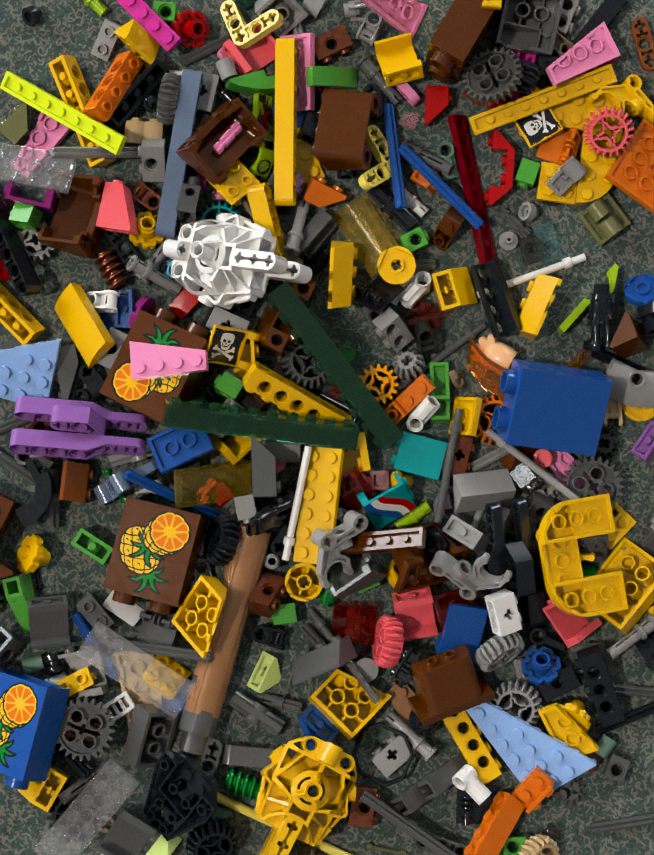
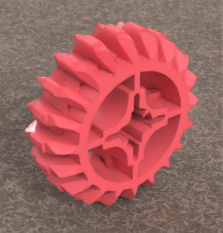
M604 105V112H601L598 107L596 108L597 115L590 112L592 120L589 118L585 119V122L589 125L582 126L584 130L588 131L582 133V137H589L584 140L585 145L590 144L588 147L589 151L596 148L594 151L595 155L602 151L601 157L603 158L606 156V152H608L610 158L613 157L612 152L614 151L619 156L620 148L623 151L627 150L624 144H632L627 138H634V134L629 132L635 130L634 126H628L633 121L632 119H627L629 116L627 112L621 116L622 108L615 112V106L612 105L611 111H608L607 105ZM605 117H614L621 122L610 124ZM600 120L602 127L596 132L597 134L592 136L593 128ZM604 124H606L607 128H609L610 130L613 129V131H611L612 139H610V136H608L607 133L603 134V132H605L606 129ZM624 128V134L621 140L618 143H616V133H618L620 129ZM606 139L610 142L611 146H602L596 141Z
M393 615L381 616L373 632L372 658L374 663L382 668H392L398 664L401 652L403 651V623L401 619Z

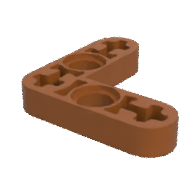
M638 17L631 23L630 30L640 66L644 71L651 72L654 71V63L649 67L645 62L647 60L646 53L650 51L652 53L648 55L649 60L654 61V43L647 20ZM637 22H639L640 25H644V27L641 30L642 36H640L639 38H637V36L640 35V31L638 28L635 29ZM642 40L647 41L649 48L641 49L639 42Z

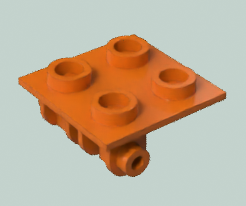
M572 127L569 131L562 130L540 143L535 157L562 166L571 156L576 157L582 136L579 135L578 129Z

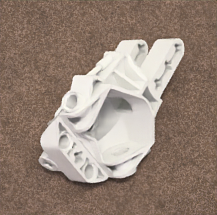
M222 213L216 216V220L204 219L185 224L179 231L178 240L168 239L163 244L164 255L173 259L171 267L172 277L190 294L197 296L200 302L209 307L217 305L230 310L234 303L255 302L257 298H263L269 280L306 284L312 278L310 267L297 262L287 261L286 258L274 254L276 237L271 236V230L252 223L250 219L238 214Z

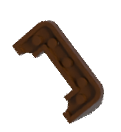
M238 97L218 107L176 150V153L213 185H221L228 179L227 170L249 147L261 145L268 132ZM234 122L239 123L242 126V131L239 135H236V138L227 148H224L220 155L216 154L212 150L213 145L231 128Z
M61 172L55 184L61 198L51 227L43 226L38 232L37 240L42 245L82 258L93 259L104 231L96 227L105 186L104 179L101 176Z

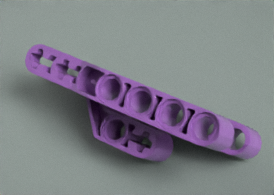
M20 396L16 399L14 416L20 420L50 422V426L55 430L88 434L16 428L11 431L9 450L12 453L83 460L106 453L140 456L145 453L146 443L142 439L105 435L106 429L145 431L148 427V417L145 415L111 412L94 402L30 396Z

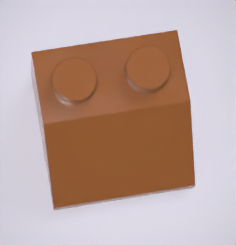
M63 461L59 500L87 503L88 499L91 500L92 488H89L90 480L93 481L94 469H91L92 465Z

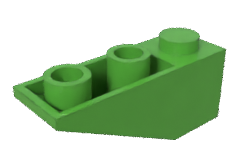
M28 573L2 579L6 599L24 633H29L27 599L36 598L31 575Z

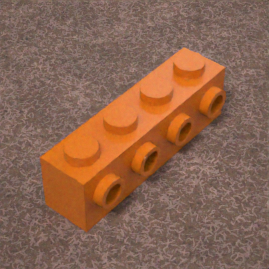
M499 791L493 798V803L489 810L484 814L480 826L475 830L471 842L464 849L463 855H499L526 805L510 793Z

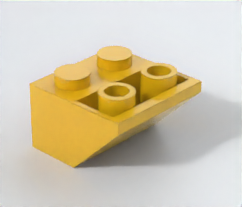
M467 266L451 268L431 274V282L441 314L478 303Z
M50 764L46 781H31L27 790H17L30 803L48 813L71 775Z

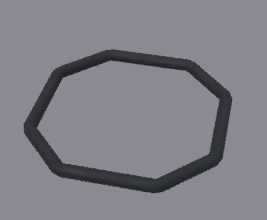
M381 722L361 730L352 752V757L355 760L359 774L385 787L405 779L414 756L406 734ZM379 726L403 737L410 753L402 776L386 783L362 772L356 757V752L364 732Z

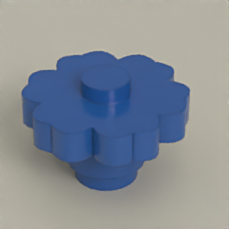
M542 646L539 650L531 648L525 653V660L521 662L522 674L528 676L529 683L541 686L543 682L550 685L553 681L557 680L561 664L560 658L554 656L552 649Z

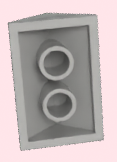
M506 468L453 474L455 513L485 510L486 504L498 502L502 507H510L516 489L509 470Z

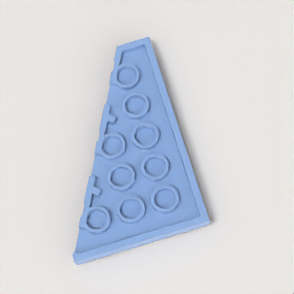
M57 338L56 340L41 341L36 344L20 345L4 350L0 349V398L16 402V399L20 396L50 398L62 339Z
M490 701L466 710L520 783L536 766H539L555 780L553 788L557 789L597 765V761L594 758L591 759L580 753V750L570 747L567 743L556 737L543 733L540 728L531 726L529 722L516 715L512 716L503 711V708L498 705H493Z

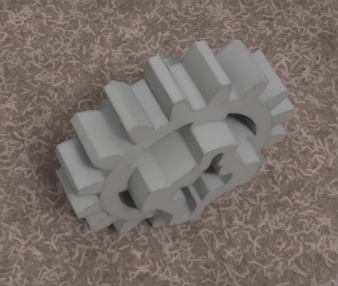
M43 222L42 225L39 223L38 229L47 226V223ZM27 229L17 231L29 258L33 257L34 262H37L38 258L45 261L44 256L47 255L50 258L51 254L49 252L56 251V249L48 246L44 250L45 245H42L39 241L38 245L32 243L35 241V237L38 238V231ZM33 248L36 253H31L27 249Z

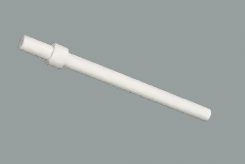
M583 253L572 258L566 257L561 259V262L507 280L508 288L533 280L538 274L547 275L561 269H570L573 265L586 261L585 254ZM485 288V293L490 295L489 290Z
M307 445L304 447L287 535L284 536L282 560L286 561L290 560L292 546L295 545L296 538L294 535L312 447Z

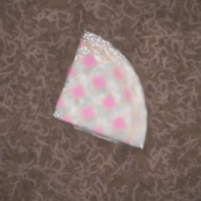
M406 113L400 117L397 125L414 131L421 113Z

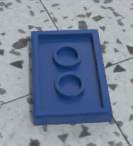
M196 415L147 439L162 475L215 450L200 415Z
M450 602L436 655L465 645L469 650L472 663L475 664L474 654L481 642L488 615L487 608Z

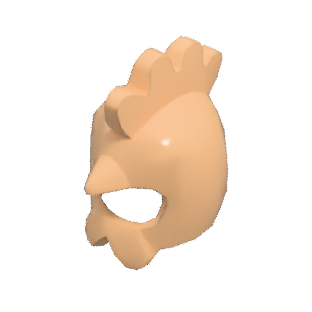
M489 334L487 338L484 336L480 337L478 340L479 344L475 343L472 346L473 351L476 352L472 356L473 360L482 363L485 373L490 369L495 371L500 377L505 369L510 370L512 361L518 353L511 346L496 341L493 334Z

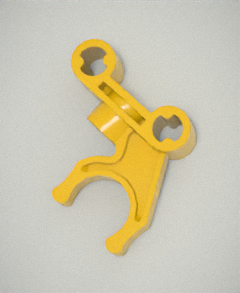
M629 75L620 85L600 87L588 98V102L591 104L599 97L607 98L615 106V112L619 108L623 109L621 116L626 109L629 115L633 117L639 116L641 119L645 118L654 125V104L640 89L642 87V80L638 75ZM608 117L606 120L612 124L617 118Z

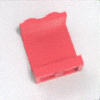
M258 25L254 32L259 33L262 26ZM270 33L246 49L239 48L229 39L224 42L222 52L226 57L232 58L236 71L241 76L259 71L275 61L276 39Z
M430 586L402 594L391 593L395 617L401 619L403 623V642L438 635Z
M548 599L546 601L548 604L542 608L568 648L581 642L602 625L599 618L588 622L586 617L573 616L563 612L555 606L551 599Z

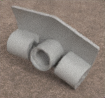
M613 358L606 370V377L613 382L609 398L630 407L654 408V371L637 370ZM638 373L640 379L637 383H633L632 376Z

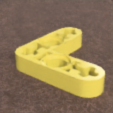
M232 0L223 2L220 8L234 44L241 49L250 47L279 28L283 23L282 14L275 9L268 10L249 24H246L239 6ZM239 20V26L233 29L234 22ZM258 25H261V31L259 33H255V28ZM240 33L244 36L243 42H241L242 38L239 35Z
M376 125L368 126L366 144L372 151L378 165L360 175L358 179L360 187L367 191L391 178L387 140ZM379 147L384 150V155L379 151ZM377 170L381 171L383 178L378 175ZM371 177L372 181L368 182L367 179Z

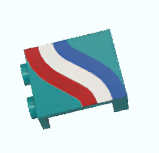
M397 472L393 475L398 484L373 499L368 500L364 492L356 495L376 531L416 508L413 502L416 498L410 489L407 490L410 487L404 477L400 478Z

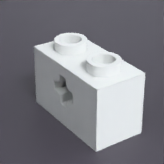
M502 589L484 596L494 634L503 637L522 629V617L518 612V600L514 592Z

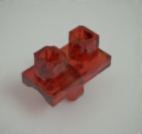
M418 300L419 306L413 307L415 314L406 316L407 322L414 331V325L420 320H429L431 328L441 327V317L443 314L439 307L431 309V303L424 304L423 300Z

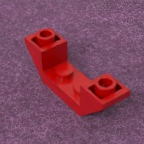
M493 129L492 135H488V146L491 147V152L506 153V155H502L501 166H505L504 174L501 173L500 185H503V187L489 186L488 191H484V202L487 203V208L494 206L511 191L513 186L515 149L495 129Z

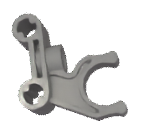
M355 510L348 511L344 515V523L328 532L318 528L311 535L312 543L319 547L316 575L318 576L320 586L325 589L330 588L331 584L327 580V572L334 563L341 562L344 573L348 575L354 573L350 559L341 554L340 551L353 545L352 537L363 532L368 526L367 517Z
M437 551L429 565V571L433 575L438 577L445 576L460 588V596L466 600L475 599L479 590L501 588L506 582L510 581L512 576L510 570H506L501 576L488 573L483 567L490 559V554L486 552L475 560L473 568L468 561H458L446 551Z

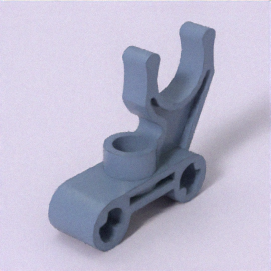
M153 460L133 471L149 477L155 474L159 467L156 460ZM124 470L111 475L106 482L93 489L101 506L116 500L133 487L132 482L124 479Z

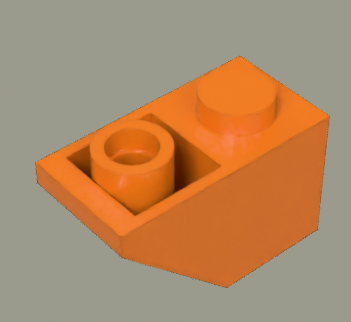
M311 176L301 195L303 200L319 208L343 201L347 196L343 192V188L336 184L333 187L328 185V181L321 176H317V178Z

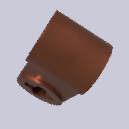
M138 180L137 186L131 192L133 201L143 206L149 212L158 214L161 197ZM153 200L159 201L157 207H150V203Z

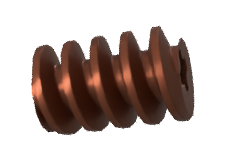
M115 249L105 250L93 258L96 259L95 265L100 266L98 271L104 272L102 278L107 279L105 284L110 286L108 290H119L128 284L125 281L129 276H122L126 270H119L122 263H115L119 258L118 255L112 256Z

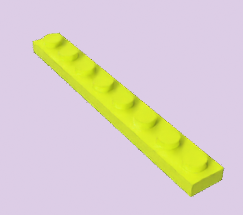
M6 71L0 89L113 154H121L127 137L13 72Z

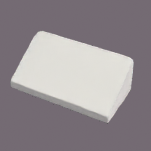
M113 590L102 606L135 627L140 620V612L145 610L137 604L132 606L113 601Z

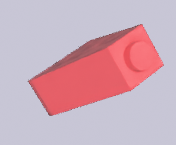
M113 180V182L105 181L96 227L105 231L138 236L139 231L131 189L124 185L125 182L120 180Z

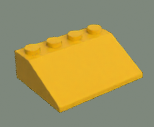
M624 537L598 569L597 574L622 570L628 609L600 616L626 636L654 602V558Z

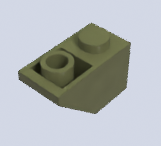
M25 102L21 105L18 104L13 109V114L0 123V133L16 148H19L30 134L29 107Z

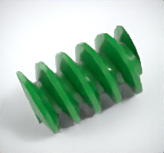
M232 768L227 774L222 789L227 786V793L234 789L235 796L241 792L242 799L249 795L250 802L254 797L257 801L262 779L256 783V777L254 776L249 780V774L242 778V771L235 775L234 768Z

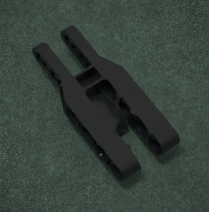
M524 497L514 498L511 501L514 538L508 540L504 539L500 504L498 502L487 503L485 515L488 541L484 553H489L490 559L483 567L491 575L501 576L507 570L508 561V570L512 572L509 581L510 591L514 592L517 599L522 598L521 612H523L524 623L527 629L545 626L547 624V616L542 610L546 606L543 570L539 548L530 533L527 501ZM506 582L501 588L485 589L484 596L502 589L509 590V582ZM487 615L488 631L494 637L496 634L492 632L489 615Z

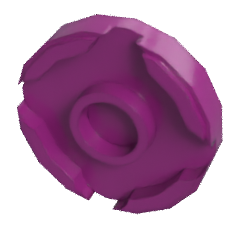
M143 296L136 302L135 307L137 309L135 312L132 311L129 319L130 329L140 309L152 315L154 314L156 308L154 298Z

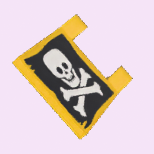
M535 87L532 93L540 91L539 87ZM551 108L514 122L530 149L564 130Z
M214 324L206 348L208 362L248 370L251 362L241 358L246 339L258 342L261 334L255 330H244Z

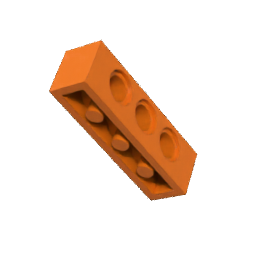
M131 50L118 54L82 112L99 122L108 121L144 63Z

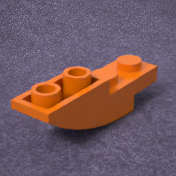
M424 373L421 374L367 427L381 440L422 402L436 386Z

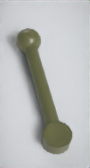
M371 842L366 845L368 850L376 849L398 855H406L405 850L398 851L380 847Z

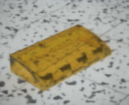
M365 193L339 209L332 217L339 225L338 227L346 240L354 242V247H358L357 257L370 277L374 278L379 275L377 262L381 253L386 249L399 245ZM397 261L396 263H392L391 266H394V265L398 264L400 261Z
M239 460L235 465L225 462L174 470L175 508L179 509L234 500V497L248 495L251 481V463L246 460Z

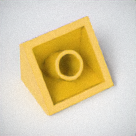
M135 19L113 32L138 58L150 65L154 62L160 44Z

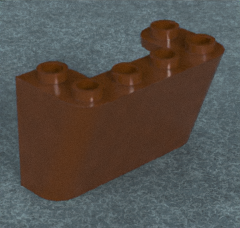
M325 88L321 93L322 102L321 108L318 111V125L315 128L316 137L315 143L312 146L313 155L328 171L370 170L372 151L365 142L370 112L374 117H378L381 99L376 93Z
M279 281L254 329L257 333L261 334L260 340L258 342L255 341V344L283 358L290 335L276 328L290 300L292 299L300 304H308L317 291V284L312 281L306 284Z

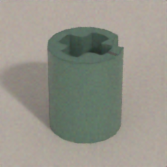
M43 654L22 659L25 674L46 669V664L42 657Z
M603 734L597 742L599 750L595 751V753L606 760L617 743Z

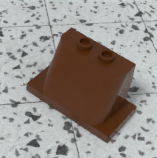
M435 522L416 526L424 527L426 532L433 528L442 530ZM447 536L446 542L449 544L446 547L447 553L458 561L465 560L469 549L465 545L457 547ZM425 548L390 551L399 571L394 587L397 594L450 581L445 576L438 577L429 571V565L433 558L427 554Z
M465 645L447 650L411 665L416 695L407 699L409 706L423 726L430 725L495 699L493 690L478 671L475 672L469 650Z

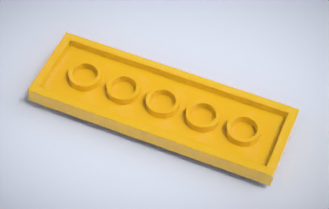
M311 446L312 452L297 521L293 561L317 564L319 547L312 543L311 535L318 528L328 532L336 527L345 450Z

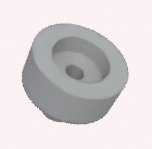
M530 202L522 203L518 211L519 218L526 222H531L534 218H537L538 211L536 205Z
M504 232L499 237L498 243L502 250L512 251L518 244V238L513 232Z

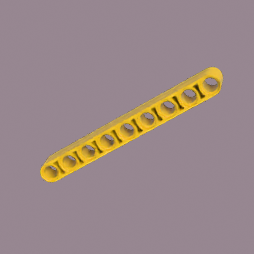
M276 38L275 206H295L297 167V39Z

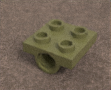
M609 193L596 200L577 216L599 247L631 224Z

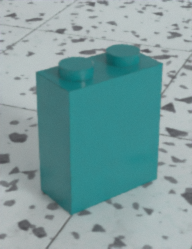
M403 431L402 435H398L395 445L399 447L397 454L393 453L391 464L394 465L393 469L438 481L448 443Z

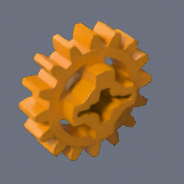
M377 364V368L370 365V371L364 369L365 375H359L362 382L357 383L359 387H362L358 392L360 394L364 393L363 400L369 398V403L372 404L373 401H376L377 406L380 405L381 401L386 405L387 399L393 401L391 395H397L398 392L395 388L399 387V384L394 382L398 380V377H392L394 370L392 369L388 372V366L385 365L382 369L380 364ZM378 373H383L387 376L383 378L379 376ZM371 376L370 383L366 384L367 379ZM375 377L380 383H383L380 388L381 392L377 387H373L376 385ZM391 385L389 392L385 394L386 388ZM375 392L379 397L371 396L369 393Z

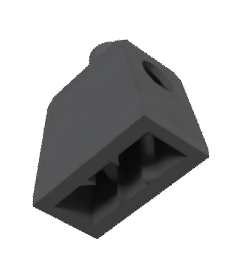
M189 177L188 184L183 183L181 186L176 207L178 223L188 224L198 221L202 201V188L199 186L200 179L197 177Z

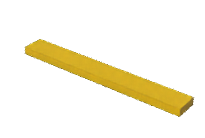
M609 64L569 79L554 87H548L469 117L468 120L474 135L478 136L596 91L600 87L612 85L618 81L612 65Z

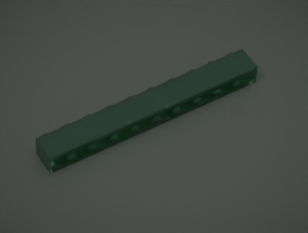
M283 281L266 295L268 298L266 300L267 304L272 310L276 309L280 314L278 316L279 320L283 325L290 327L292 337L296 341L300 340L303 344L301 348L308 357L311 355L315 360L313 364L319 372L323 371L327 376L325 378L326 382L331 388L335 387L337 389L338 398L343 403L346 402L350 408L348 410L355 419L359 418L362 422L360 424L361 428L366 434H371L373 437L371 441L376 448L387 450L400 440L403 434L287 281Z
M177 397L165 399L162 415V425L168 428L356 451L360 431L357 423L349 419H344L342 422L336 421L332 417L319 419L317 416L309 414L306 417L298 416L294 412L280 414L276 410L264 412L255 407H249L248 409H241L237 405L225 407L216 402H210L209 404H202L199 400L186 402Z

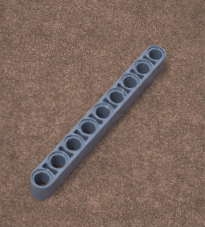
M183 69L155 229V236L170 239H175L178 227L176 207L181 186L185 183L188 164L177 155L176 150L194 132L203 81V72Z

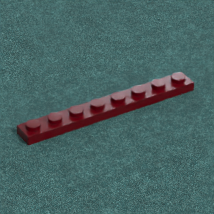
M451 115L448 116L449 128L459 167L461 184L464 190L465 202L484 221V224L479 229H475L472 225L471 227L479 264H485L489 260L496 258L466 116Z

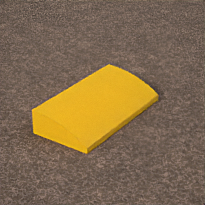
M70 283L59 296L54 309L87 366L92 368L116 343L82 286Z

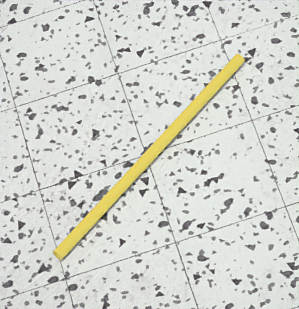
M217 792V803L271 828L273 827V825L256 817L257 814L254 812V808ZM323 840L320 845L314 846L330 855H353Z

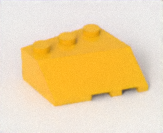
M331 241L327 309L351 306V297H355L354 288L356 285H352V278H356L357 266H353V259H357L358 247H354V242Z
M538 274L534 281L530 280L526 289L529 292L527 298L523 297L518 307L521 309L518 317L522 330L516 333L532 340L536 338L548 313L547 310L555 298L556 293L554 291L561 285L562 279Z
M200 575L171 622L198 654L205 659L226 598L227 588L217 577Z
M336 669L308 700L350 740L392 696L372 686L381 699L378 703L374 704L355 677Z

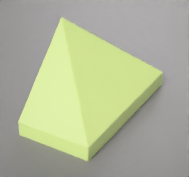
M262 651L246 686L258 693H262L279 683L281 674L278 659Z
M161 835L146 855H171L182 838L177 836L166 841Z

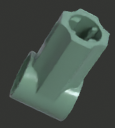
M450 142L440 143L436 149V156L455 166L450 176L441 172L443 181L459 178L454 146ZM440 148H448L450 154L448 156L442 155Z

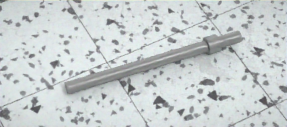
M491 428L487 429L485 434L494 440L498 447L507 450L570 500L580 498L513 445L506 444Z

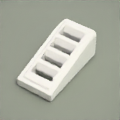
M127 690L102 706L103 709L112 706L117 715L112 716L110 721H117L135 709V703ZM123 697L126 699L130 707H125L124 703L121 700ZM117 701H118V703L120 704L121 708L123 709V711H122L121 713H120L119 709L117 708V706L115 705V703H116ZM110 709L107 711L108 715L112 714Z

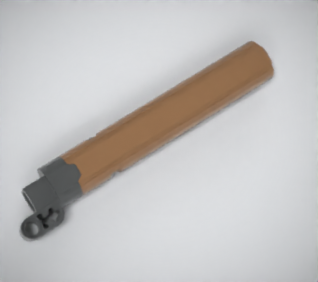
M244 524L239 525L241 527V535L238 548L232 560L229 561L228 565L224 566L220 580L227 588V593L208 652L213 653L212 662L197 661L178 726L179 729L183 730L178 747L185 752L196 754V762L201 768L204 762L209 761L208 768L203 769L208 776L215 773L222 751V744L214 738V734L250 612L247 599L258 583L271 538L270 532L249 537L246 534V525Z

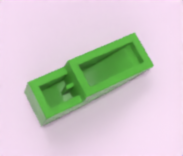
M332 66L307 67V87L357 88V69Z
M264 70L230 78L225 87L228 90L248 95L255 93L274 95L275 74L266 77Z
M429 362V380L436 386L429 396H434L440 403L439 409L430 418V424L449 423L450 421L449 362Z

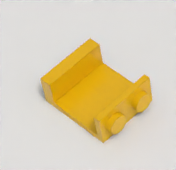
M410 32L374 42L375 54L387 87L424 78L422 63L420 59H417Z
M251 411L245 416L250 422L245 434L241 435L234 432L224 442L214 434L210 437L214 447L232 465H235L251 450V438H256L260 442L267 435V432L263 429L265 427L264 423L259 418H256Z

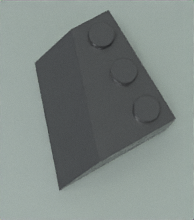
M251 438L253 498H278V494L282 492L281 481L277 480L275 456L256 438Z

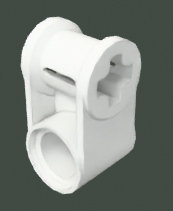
M104 290L86 293L97 313L118 312L116 307L118 297H120L119 292Z

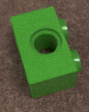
M85 528L79 530L71 545L102 565H106L111 558L113 546Z

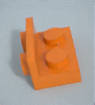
M536 766L512 791L511 795L526 805L525 812L529 814L532 810L536 811L541 806L542 800L545 797L549 798L555 790L553 788L555 780L539 766Z

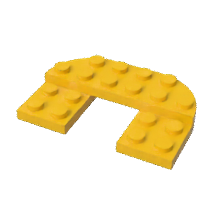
M591 92L551 107L563 129L571 130L572 127H575L579 132L584 133L588 131L584 130L582 126L589 125L585 122V119H593L590 116V112L597 115L596 108L598 107L601 112H604V105H607L608 111H611L612 102L607 98L599 97L591 104L588 102V98L595 93ZM616 119L612 124H618L621 121L619 119ZM600 120L595 124L592 136L601 129L602 124ZM604 124L606 129L605 132H603V134L607 133L608 136H610V139H612L611 131H613V129L610 130L609 128H607L606 124ZM623 128L615 135L616 143L622 138ZM583 137L580 163L587 171L561 197H558L545 184L561 165L541 161L536 200L573 206L594 203L603 197L613 186L604 177L618 157L616 152H612V158L609 157L608 152H606L604 158L601 157L602 151L595 155L594 151L596 148L589 151L588 147L590 144L585 145L584 140L589 137ZM606 139L596 141L602 146H611L610 142Z
M609 493L559 502L547 511L539 526L538 546L546 591L555 606L573 616L591 617L628 609L622 570L583 577L577 541L579 538L616 532Z

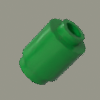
M327 577V580L330 583L332 579ZM322 588L317 596L320 599L319 603L328 607L331 604L335 605L337 600L336 597L330 594L329 589Z

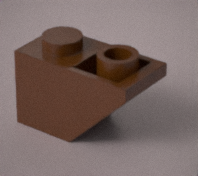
M451 206L428 242L444 252L466 219Z

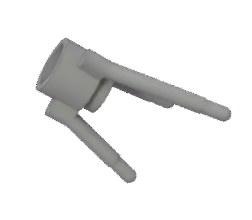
M360 0L343 3L345 19L350 18V22H363L364 18L356 17V15H360L359 8L367 7ZM371 19V21L374 22V23H378V21H379V20Z

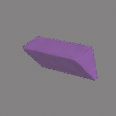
M653 421L649 422L630 451L647 464L654 457Z

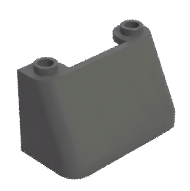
M341 507L338 508L336 527L344 523L343 518L348 510ZM377 553L345 555L350 559L354 573L348 575L343 572L341 562L334 563L328 569L332 578L330 588L328 589L333 597L341 599L387 577V572Z

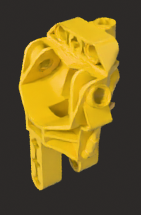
M304 736L288 741L287 744L276 748L268 756L272 762L261 770L262 781L254 812L257 814L256 817L273 825L258 855H288L297 838L313 847L320 845L322 840L332 831L331 829L342 818L348 816V802H355L357 773L354 758L343 752L342 748L328 741L324 742L315 736ZM309 739H312L315 743L312 750H308L305 745ZM295 742H300V748H301V749H299L298 747H296V746L294 745V743H295ZM289 748L297 753L291 757L287 750ZM343 758L349 760V766L346 769H343L340 765ZM353 771L354 777L348 775L347 772ZM306 777H310V779L305 780L300 785V789H297L301 780H303ZM345 778L350 781L348 784L345 783ZM321 784H323V786H324V796H323V798H322L321 801H320L319 798L322 796V793H323V788H322ZM312 785L316 786L317 793L314 796H309L308 788ZM300 798H303L307 802H311V805L302 802Z

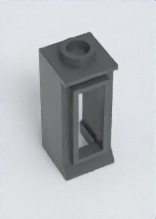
M318 208V213L314 215L303 229L304 240L300 243L299 257L301 258L305 256L307 259H310L316 250L322 246L321 244L339 226L333 221L334 218Z

